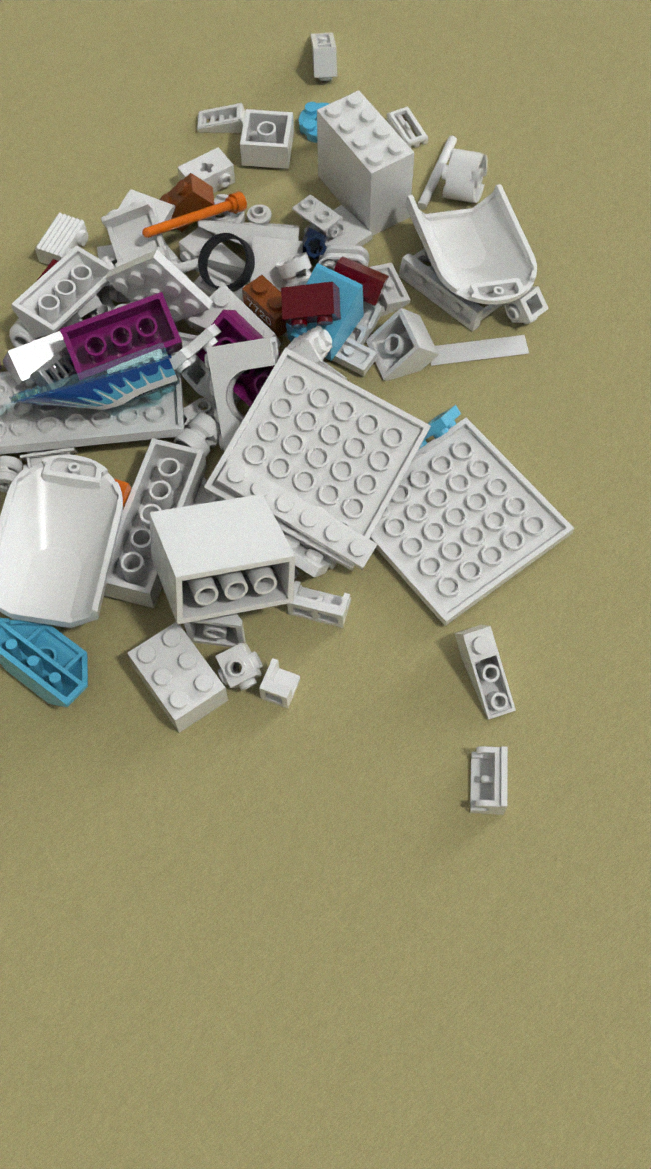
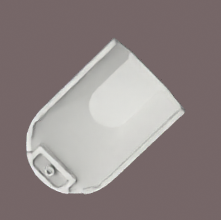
M501 184L496 185L494 191L473 208L424 214L418 209L413 195H407L405 207L436 275L451 292L476 303L504 304L521 298L531 289L537 274L536 259Z
M54 455L43 458L41 463L29 469L27 467L24 468L12 481L0 515L1 613L15 620L73 628L99 619L123 513L121 488L103 465L78 455Z

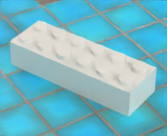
M152 438L123 509L104 596L155 608L163 586L151 556L149 512L193 505L207 469L204 450Z

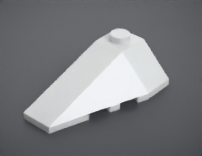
M200 220L198 227L215 234H234L245 240L251 248L253 236L297 241L299 238V225L271 223L259 225L250 222L235 224V222L208 220ZM230 239L234 242L241 244L238 240Z

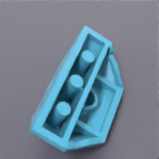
M0 618V664L7 672L48 704L67 708L88 687L87 652L51 625Z

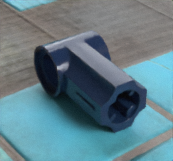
M308 227L302 239V253H307V256L318 260L319 256L324 255L327 249L325 243L328 237Z

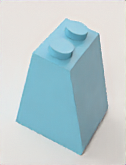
M317 263L307 284L333 281L339 287L341 320H333V324L319 325L323 330H327L332 338V348L324 357L332 361L364 316L363 285ZM317 322L307 323V327L292 328L291 325L286 323L287 337L292 342L295 337L298 338L304 332L311 331L318 324Z

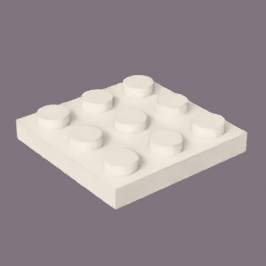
M158 249L109 270L105 278L131 302L162 292L174 322L209 310L213 303L203 291Z

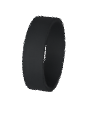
M220 233L211 237L202 247L198 258V269L204 282L218 289L220 286H216L208 274L209 256L219 243L230 239L238 240L244 247L246 264L241 276L232 284L227 285L234 292L241 289L250 280L254 272L255 257L251 246L245 240L231 233Z

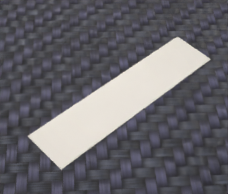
M525 335L438 345L435 347L439 355L430 363L433 366L529 354Z

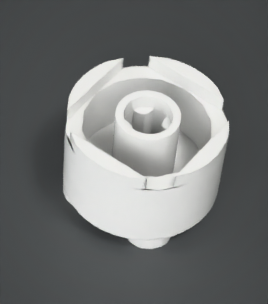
M452 148L449 165L445 164L442 170V179L446 180L443 188V198L478 203L485 185L482 184L483 176L487 175V155L480 152Z

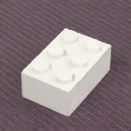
M177 622L127 653L133 668L179 733L228 701L225 686Z

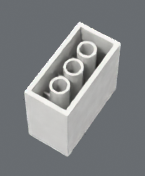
M356 91L318 109V176L339 202L371 231L373 236L410 218L405 204L407 195L412 193L414 152L360 91Z
M263 494L149 512L152 561L177 624L293 603L295 554Z

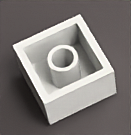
M246 109L240 140L241 162L243 166L289 169L294 137L293 112Z

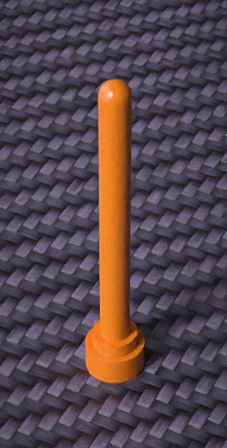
M238 191L229 194L224 202L143 229L142 234L145 238H150L227 211L237 214L246 210L247 201L243 193Z

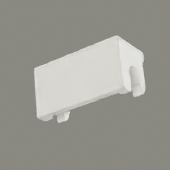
M299 581L294 582L293 603L287 604L289 615L343 628L351 603L350 594L344 593V596L341 597L302 587Z
M480 746L476 747V752H471L470 813L504 815L507 808L508 747Z

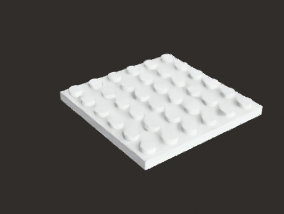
M285 347L205 484L204 490L221 500L240 498L237 494L217 483V478L231 457H234L370 539L431 425ZM276 519L284 534L292 536L299 540L300 543L350 570L354 568L353 564Z
M464 418L451 427L447 433L437 439H433L417 451L374 529L370 540L378 544L376 549L446 626L573 534L574 527L467 418Z

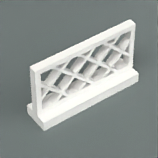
M425 248L414 256L408 253L402 257L399 277L472 332L479 327L482 319L503 305L486 304V307L483 308L478 303L466 300L451 292L439 280L432 264L431 266H426L421 262H431Z

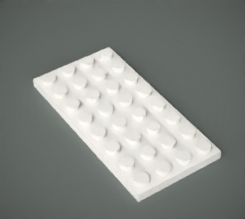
M8 371L0 372V455L149 440L152 438L177 437L185 429L182 375L178 373L177 381L144 392L125 404L107 410L11 403L14 400L42 390L37 384L29 387L26 383L18 385ZM49 373V377L53 380L54 383H56L57 381ZM78 374L72 377L67 383L80 380Z

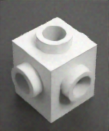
M532 286L521 298L504 303L506 314L512 323H532L538 316L549 309L539 286Z
M240 643L215 656L221 667L218 669L219 676L225 685L229 684L230 688L240 687L241 691L257 684L255 679L262 676L260 668L263 667L262 662L255 651L251 652L248 644ZM240 665L242 666L241 672H239Z

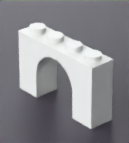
M276 337L206 348L205 364L207 369L210 370L212 378L209 388L212 397H215L217 408L214 409V416L216 422L220 424L221 435H219V445L224 452L245 418L235 406L233 399L234 385L239 376L245 371L273 366L277 363L279 352Z

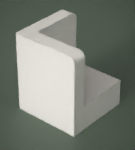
M272 658L259 687L261 699L288 709L300 682V676L280 669L278 660Z

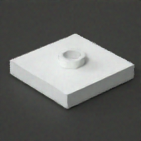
M340 205L333 210L342 216L343 219L337 223L338 235L334 238L328 237L325 243L326 246H363L372 240L373 233L345 207ZM310 224L309 226L304 228V235L308 227L325 235L323 231H321L313 224Z

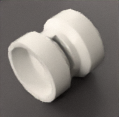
M0 456V492L7 493L12 481L22 471L23 463L19 459L12 456Z

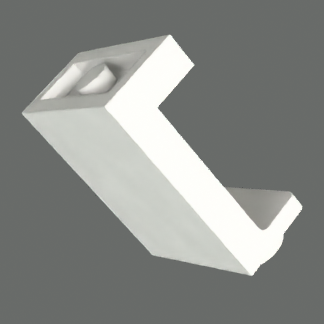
M148 200L135 201L129 207L121 210H112L106 216L101 217L118 262L115 264L116 267L156 249L171 262L162 233L150 238H145L142 234L144 228L159 223L155 210Z

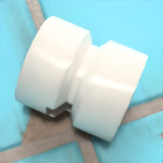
M307 253L297 254L276 265L281 279L287 281L285 287L306 285L312 274L309 271L312 266Z
M200 412L189 423L190 429L185 428L184 432L174 439V443L204 450L206 457L210 453L209 447L213 448L219 443L221 430L220 425L212 417Z

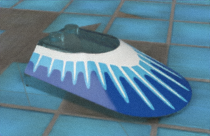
M159 343L56 381L52 379L53 382L42 387L36 385L10 396L9 399L11 403L107 410L160 391L161 395L173 392L177 388L176 385L180 384V379L177 371H174L171 364V354L168 355L164 344Z

